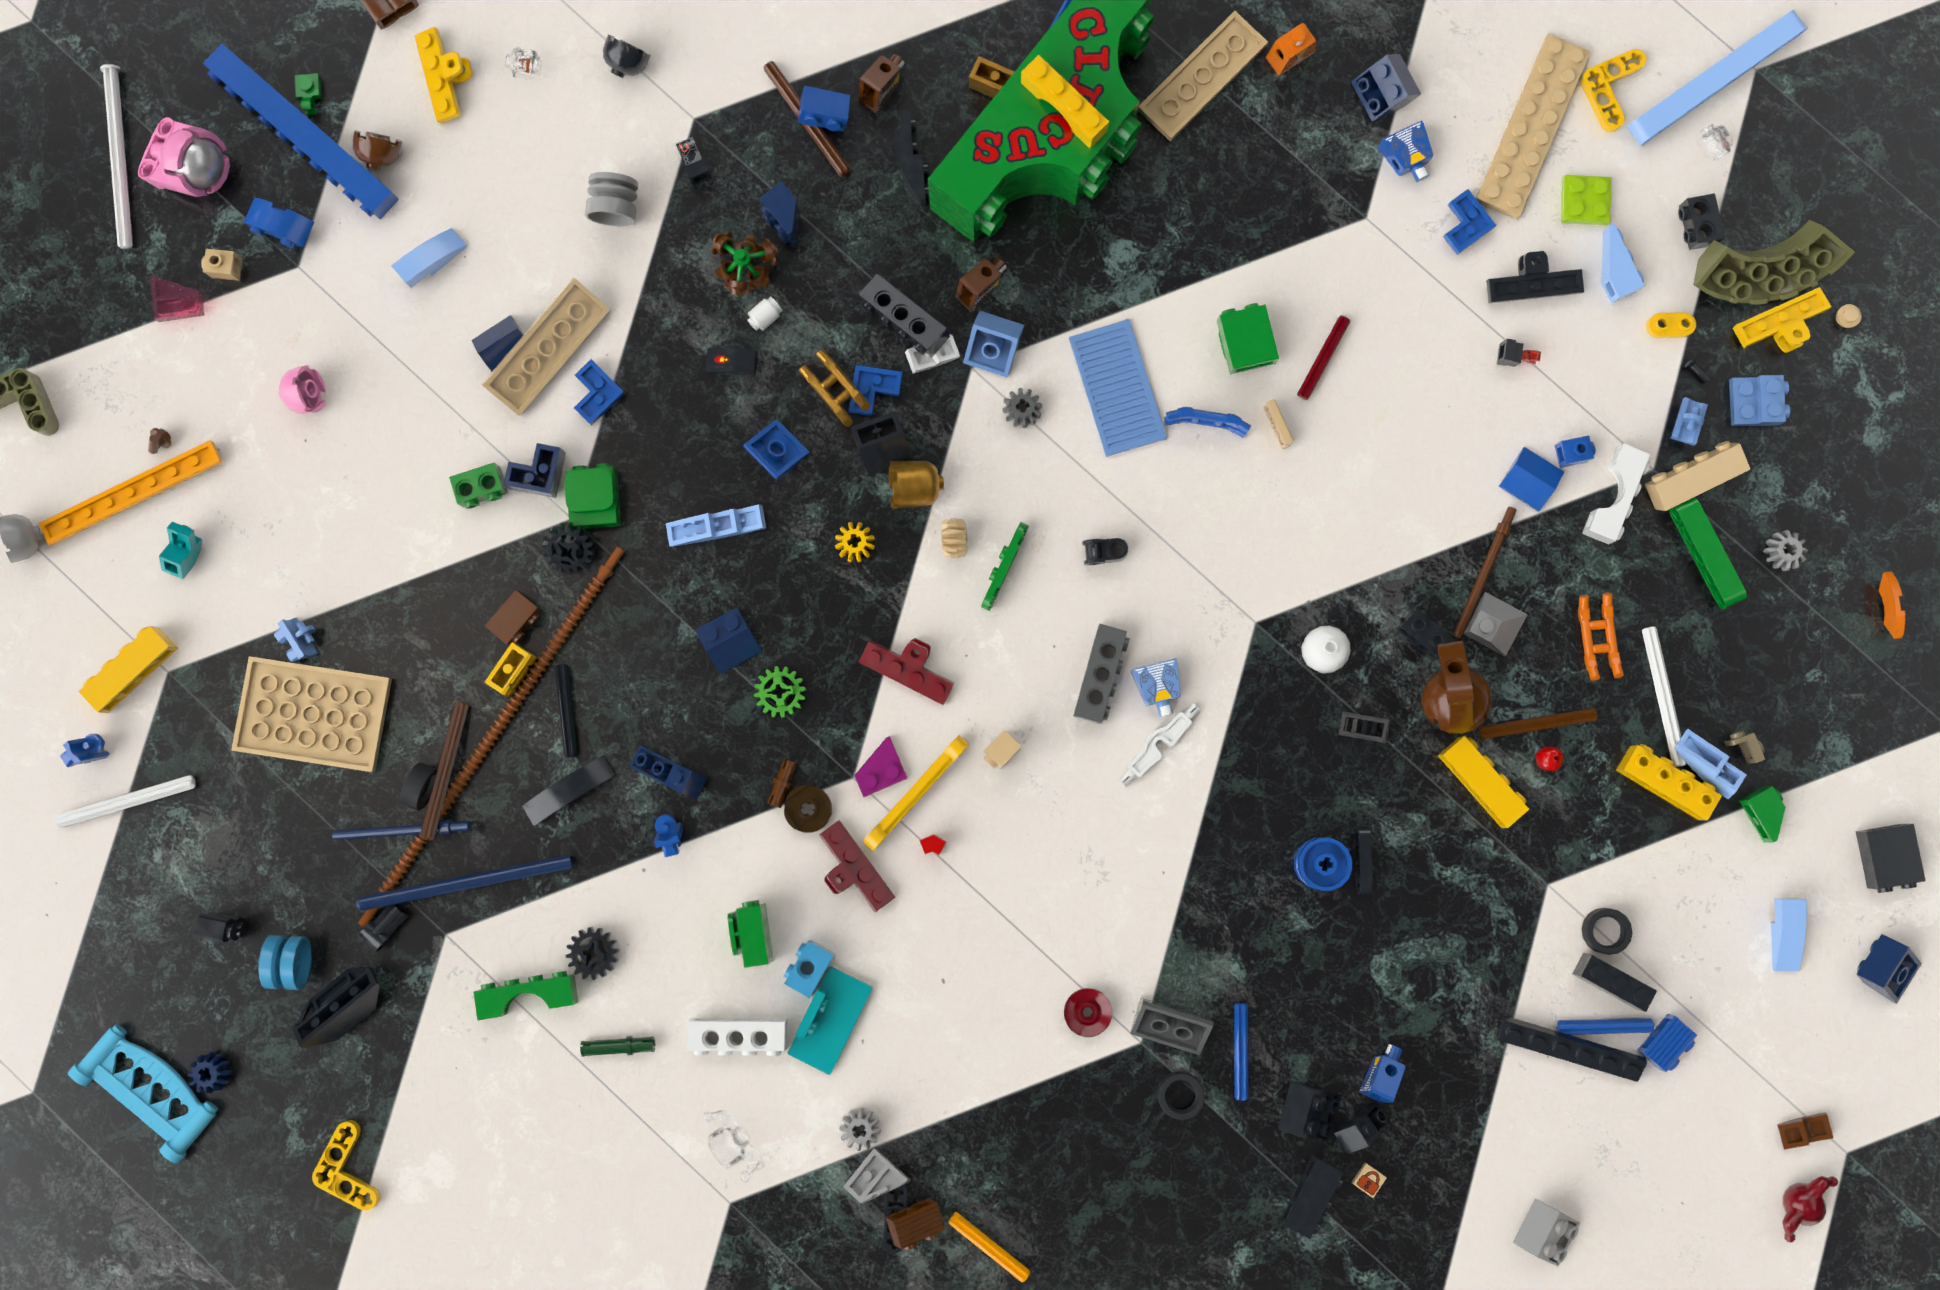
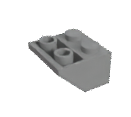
M1535 1199L1513 1243L1537 1258L1559 1266L1560 1262L1566 1258L1570 1242L1578 1234L1580 1222Z

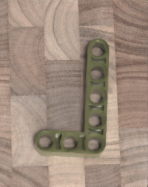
M22 368L0 376V409L18 401L30 429L46 436L55 434L59 429V421L40 377ZM28 377L27 383L23 385L25 378ZM6 387V391L2 395V390ZM36 398V404L32 406V402ZM45 419V425L41 427V422Z

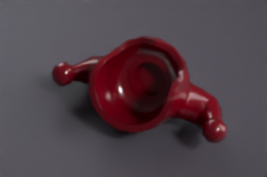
M1820 1176L1808 1184L1796 1183L1785 1190L1782 1204L1786 1214L1782 1224L1785 1231L1784 1239L1787 1242L1792 1243L1795 1241L1794 1232L1800 1224L1803 1226H1813L1824 1219L1827 1205L1823 1194L1830 1186L1835 1187L1838 1185L1836 1177L1831 1176L1827 1178Z

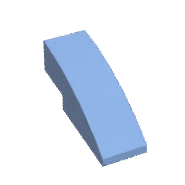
M450 228L420 244L391 266L404 282L412 288L428 274L433 276L468 246Z
M1689 729L1685 731L1675 746V749L1689 767L1703 781L1713 785L1716 791L1727 799L1737 791L1746 777L1745 773L1727 762L1729 759L1728 755Z
M1774 899L1775 922H1771L1773 971H1799L1805 943L1807 899Z

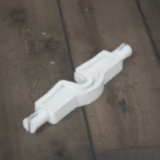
M1192 703L1184 713L1179 712L1164 728L1155 730L1147 737L1143 750L1128 764L1129 770L1119 779L1123 782L1128 777L1123 783L1125 786L1135 776L1141 777L1153 764L1162 758V753L1155 745L1158 740L1163 741L1169 747H1172L1177 742L1183 732L1192 724V717L1200 711V708L1196 707L1195 703Z

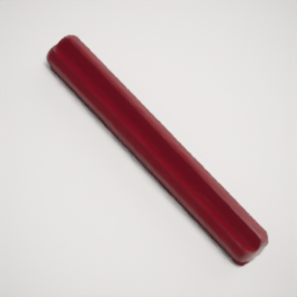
M1343 315L1338 317L1297 393L1300 398L1304 400L1310 398L1350 324L1349 318Z

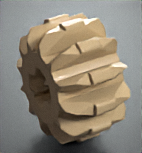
M957 518L943 520L941 526L943 554L945 557L951 558L964 557L967 554L968 543L966 522L963 519Z

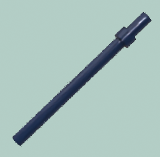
M441 820L438 823L436 833L447 835L453 834L455 831H469L472 827L471 822ZM423 824L334 830L332 837L334 840L420 834Z

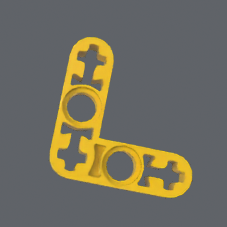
M1632 49L1587 69L1581 77L1580 83L1601 127L1606 132L1612 133L1617 131L1625 120L1624 114L1609 84L1635 74L1642 69L1647 58L1640 49ZM1631 58L1633 60L1638 59L1639 62L1637 64L1631 63L1627 67H1625V64L1628 63ZM1615 65L1619 69V74L1611 75L1608 72V66ZM1590 76L1592 78L1596 77L1597 80L1595 83L1593 81L1589 82L1588 78ZM1605 95L1608 98V104L1600 105L1597 102V96ZM1610 117L1612 119L1616 118L1617 122L1615 124L1613 122L1609 123L1608 119Z
M347 1120L336 1128L313 1172L312 1180L318 1188L360 1210L367 1211L377 1206L380 1201V1193L375 1187L342 1170L361 1133V1128L356 1121ZM350 1126V1132L353 1135L347 1137L344 1143L337 1142V1140H343L344 1136L346 1135V1132L343 1129H346ZM334 1147L342 1151L343 1156L339 1161L331 1157V1150ZM329 1165L336 1166L337 1168H331L327 1174L330 1179L322 1181L323 1176L320 1173L325 1172ZM343 1181H349L352 1184L350 1194H345L341 1191L340 1185ZM357 1192L361 1195H366L370 1193V1199L373 1200V1202H369L366 1204L364 1203L365 1198L363 1196L358 1195L355 1198H353V1196Z

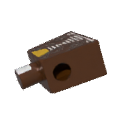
M896 54L890 60L885 56H880L860 78L858 101L875 113H878L899 84L900 70L904 65L903 59Z
M996 258L992 263L987 259H983L959 280L955 297L972 313L998 287L1002 276L1001 273L1006 269L1005 263L1000 258Z

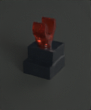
M1506 339L1499 344L1497 365L1516 367L1521 363V360L1530 364H1536V361H1540L1541 352L1523 350V343H1518L1513 339Z

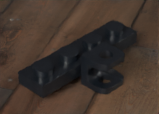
M1545 251L1528 252L1521 256L1518 260L1519 276L1486 280L1489 304L1584 293L1582 269L1549 272L1548 257Z

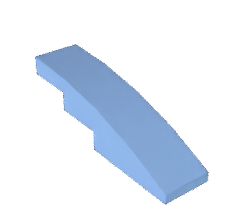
M758 504L738 510L730 509L714 514L706 513L666 523L669 546L673 547L766 529L763 506Z

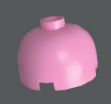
M308 365L288 370L281 378L279 395L284 404L290 410L302 414L320 411L325 404V400L321 401V392L326 393L323 379L316 369H310Z

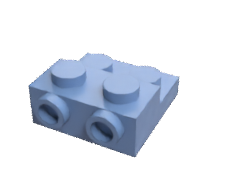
M1760 375L1756 378H1732L1729 380L1731 426H1778L1789 418L1790 406L1785 404V395L1789 392V384L1787 381H1784V375Z

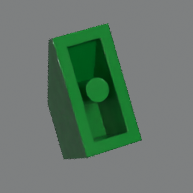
M1763 786L1739 800L1761 839L1767 843H1774L1778 840L1785 812V805L1782 802L1783 797L1773 786Z

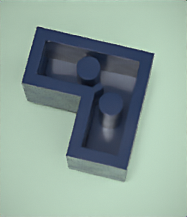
M537 443L532 466L508 462L503 485L511 490L556 498L566 452L560 447Z

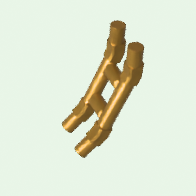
M821 349L816 356L832 374L821 382L806 364L799 369V372L818 392L846 427H850L853 424V420L841 405L850 397L855 400L863 411L869 410L870 404L824 349ZM839 381L845 390L834 398L828 389Z

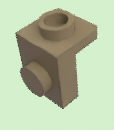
M1744 730L1729 735L1731 739L1724 741L1725 746L1739 744L1747 764L1766 760L1763 755L1765 752L1764 747L1757 740L1755 733H1745Z

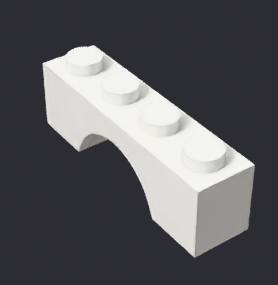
M1624 443L1615 449L1608 470L1613 474L1618 484L1617 498L1609 508H1598L1590 512L1582 534L1606 544H1611L1621 538L1624 532L1623 522L1625 518L1627 519L1633 509L1631 505L1633 497H1636L1641 489L1640 479L1642 475L1644 476L1650 466V462H1648L1649 453Z

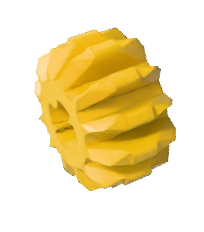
M852 522L848 523L850 530L847 531L844 527L840 528L844 536H835L836 540L841 541V543L835 545V548L838 550L843 549L839 554L841 558L848 554V562H852L854 556H856L858 562H862L860 555L864 554L866 558H869L870 554L866 549L874 550L875 546L868 542L874 541L875 537L874 535L867 536L871 531L869 527L861 531L862 523L859 522L856 529H854ZM856 537L858 541L859 539H861V542H858V547L854 548L852 544L849 546V543L852 542V538Z

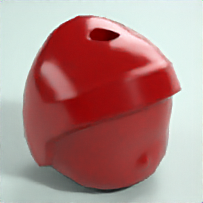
M1544 747L1535 754L1537 766L1544 771L1559 770L1564 760L1562 752L1555 747Z

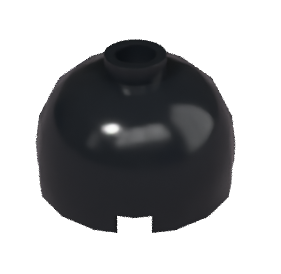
M609 34L603 47L605 63L612 68L610 72L621 78H624V75L635 76L640 74L648 64L651 55Z

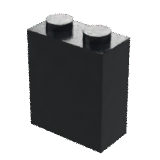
M1897 824L1855 831L1868 889H1877L1878 893L1893 891L1895 886H1901V889L1917 887L1919 882L1926 881L1914 824Z

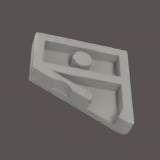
M874 1148L843 1187L860 1203H866L907 1184L910 1179L878 1149Z

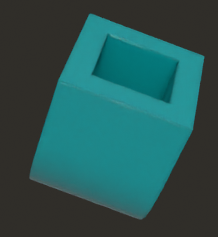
M172 521L167 527L169 544L159 555L161 570L184 579L196 563L202 547V538L195 536L194 530L190 527Z

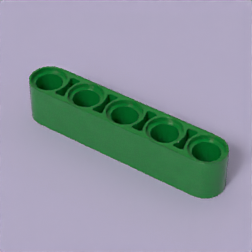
M1693 497L1669 509V513L1717 605L1722 609H1726L1746 599V590L1698 499Z

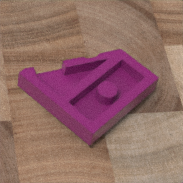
M890 736L885 738L854 775L863 797L908 779Z

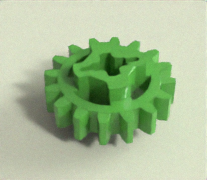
M775 666L774 673L767 669L766 677H758L762 683L755 684L754 686L759 689V692L755 693L754 697L761 699L757 706L764 705L763 712L766 714L771 710L772 717L774 718L777 716V713H780L782 718H785L786 712L794 715L793 708L801 709V705L798 702L799 700L806 699L801 695V692L806 691V687H800L799 685L803 682V679H795L796 671L788 674V667H784L783 672H780L779 667ZM783 677L789 678L795 686H787L784 683ZM771 679H773V684L771 685V687L769 689H765L767 683ZM779 686L787 690L786 693L782 694V698L770 693L778 691ZM795 695L793 702L787 706V700ZM766 699H774L777 708L772 707Z

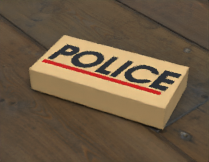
M1270 400L1265 403L1263 409L1281 448L1285 449L1294 440L1276 400Z

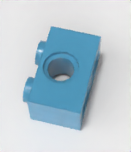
M809 940L807 944L802 942L796 953V956L799 957L796 964H790L784 974V977L787 978L784 984L810 998L835 953L812 940ZM804 961H810L814 965L813 973L806 974L802 971L801 966Z

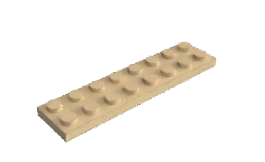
M1549 33L1545 36L1476 196L1480 204L1515 219L1520 217L1591 51Z

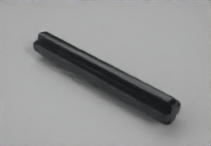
M558 664L554 668L564 757L572 758L576 757L578 752L569 667L567 664Z

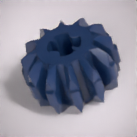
M214 1052L198 1055L196 1057L197 1062L194 1061L190 1064L194 1071L188 1072L187 1075L193 1077L194 1080L189 1085L197 1084L196 1092H203L205 1090L206 1094H212L214 1090L216 1092L223 1090V1084L225 1085L230 1082L226 1075L232 1073V1070L226 1069L230 1061L222 1062L223 1054L215 1056Z

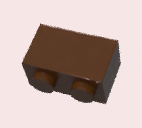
M515 590L485 627L509 646L512 642L518 644L525 637V630L529 626H534L541 617L539 614L542 612V609L522 592Z

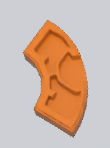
M1892 571L1883 572L1878 591L1884 604V625L1894 639L1902 638L1906 619L1905 610L1901 611L1899 596H1903L1894 573Z

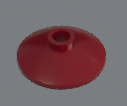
M1083 988L1075 991L1067 999L1064 1006V1018L1067 1026L1075 1034L1082 1037H1094L1103 1033L1108 1028L1112 1019V1007L1108 998L1102 992L1092 988ZM1084 1008H1091L1092 1014L1085 1016L1083 1014Z

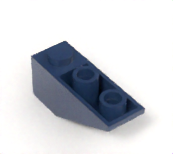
M641 745L630 765L631 768L694 799H698L707 780V777Z

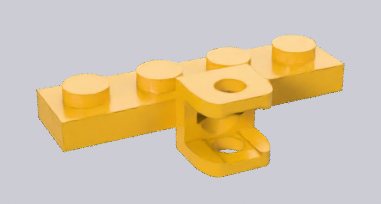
M432 27L414 35L436 121L443 124L461 116L453 84L459 85L468 81L473 76L469 59L460 58V55L456 52L445 54L439 30ZM462 66H465V72L460 74L463 71Z
M1819 287L1735 325L1733 330L1743 348L1773 336L1779 348L1783 352L1788 353L1800 348L1803 342L1810 338V331L1804 321L1828 311L1831 305Z

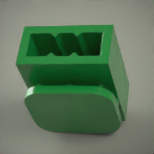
M1253 303L1245 306V309L1238 311L1235 308L1222 311V314L1219 315L1217 319L1218 335L1230 375L1274 365L1279 360L1266 304L1259 306L1258 303Z
M606 463L597 464L596 468L578 465L573 466V470H566L564 480L565 498L568 507L569 523H573V528H577L579 525L582 526V529L621 526L617 470Z
M759 900L747 901L742 903V907L736 909V911L728 913L732 953L734 956L742 954L744 968L767 965L774 961L766 903L759 904Z

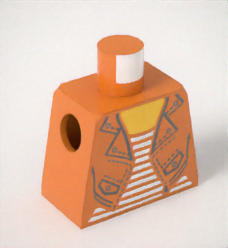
M1301 23L1275 41L1266 59L1278 76L1315 53L1316 40L1306 25Z

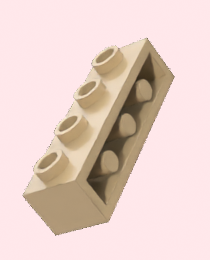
M1729 441L1719 443L1715 446V450L1695 455V460L1688 463L1681 462L1673 466V470L1668 473L1662 472L1652 476V481L1646 483L1645 486L1654 508L1667 511L1750 470L1740 443H1730Z

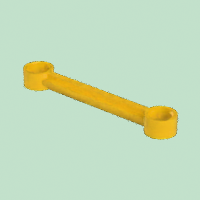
M958 735L862 842L874 851L970 744Z

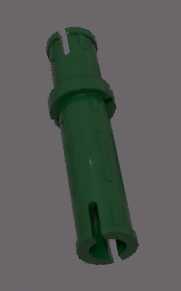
M627 1036L625 1039L581 1041L580 1052L582 1057L625 1053L630 1056L639 1052H655V1037L633 1038V1036Z

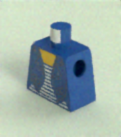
M1422 120L1381 140L1378 149L1399 176L1411 172L1416 182H1420L1429 176L1424 165L1428 164L1432 159L1433 151Z
M1388 1044L1384 1055L1373 1058L1359 1093L1380 1103L1394 1102L1405 1070V1065L1398 1062L1402 1049Z

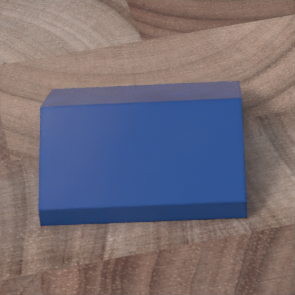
M777 419L743 446L775 479L789 473L809 454V451Z
M1523 447L1498 487L1539 512L1556 490L1564 471L1526 447Z

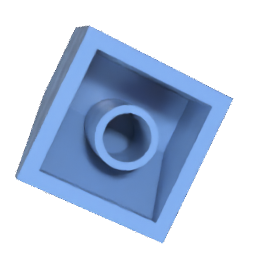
M979 311L972 327L963 363L1008 377L1024 325Z

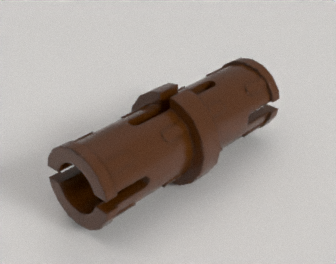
M783 758L777 778L773 780L774 786L767 804L778 808L782 807L788 788L791 789L792 784L790 783L798 763Z

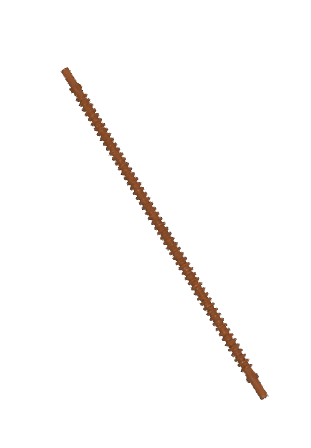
M616 547L604 566H600L598 575L592 577V583H588L589 588L584 589L586 591L585 594L580 595L582 597L581 600L577 599L578 604L576 606L573 605L574 610L569 611V617H565L566 622H561L562 627L557 628L558 633L553 634L554 639L549 640L550 645H545L547 649L541 651L543 655L537 657L538 662L533 663L535 666L529 669L531 671L530 674L526 673L527 678L525 680L522 679L523 684L518 685L519 690L514 691L515 696H510L511 701L506 702L507 707L502 708L503 713H499V719L494 720L495 725H490L491 730L486 731L487 736L482 737L483 742L478 743L479 748H474L475 754H470L472 758L466 760L468 764L462 766L463 771L458 772L459 777H454L456 781L450 783L452 786L450 789L447 788L448 793L445 795L439 821L444 820L442 816L448 814L447 809L452 808L450 806L451 803H456L454 799L460 797L458 793L464 791L462 787L467 786L466 781L471 780V774L475 775L474 770L479 769L478 764L483 763L482 758L487 757L486 752L491 751L490 746H495L494 741L499 740L498 735L503 734L502 729L507 728L506 723H511L510 718L515 717L514 712L519 711L518 706L523 705L522 700L527 699L525 697L526 694H531L529 690L535 688L533 684L539 682L537 678L542 677L541 672L546 671V665L550 666L549 661L554 660L553 655L558 654L557 649L562 648L561 643H566L565 638L570 637L569 632H573V626L578 625L576 623L577 620L582 619L580 616L586 614L584 610L589 609L588 604L593 603L592 598L597 597L596 592H601L600 587L605 586L604 581L613 574V568L625 551ZM416 834V839L411 840L412 845L407 846L408 851L403 852L404 857L399 858L400 862L395 864V870L391 869L392 874L387 875L388 880L383 881L384 886L379 887V893L395 890V885L400 884L399 879L404 878L403 873L408 872L407 867H412L411 861H416L415 856L420 855L418 851L423 850V844L428 843L427 840L420 838V834ZM379 908L366 910L358 924L365 927L370 923Z

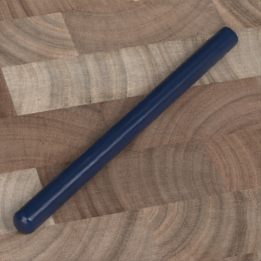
M569 854L361 896L356 899V907L359 911H365L572 869V857Z

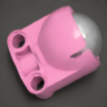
M164 118L159 122L141 160L138 175L141 179L158 189L165 188L194 197L206 196L207 193L211 194L220 189L227 179L230 167L229 158L222 154L227 149L218 136L211 131L175 122L171 118Z

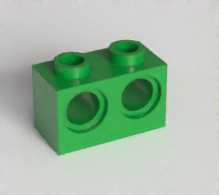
M490 463L449 477L457 504L466 507V509L475 508L480 505L479 502L485 500L489 502L502 498V495L508 493L507 487L503 485L504 478L501 468L496 463ZM495 478L494 487L487 489V481ZM471 485L473 487L472 493L469 496H464V489Z

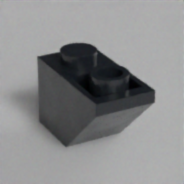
M1376 1101L1346 1120L1334 1134L1346 1153L1350 1154L1369 1147L1390 1123V1120Z

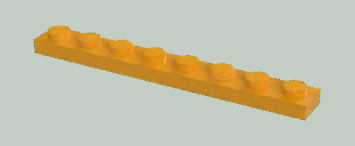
M209 440L38 524L47 543L54 545L223 463L214 442Z

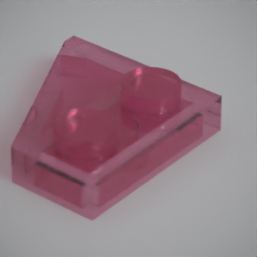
M150 276L155 321L164 322L205 316L203 297L200 291Z

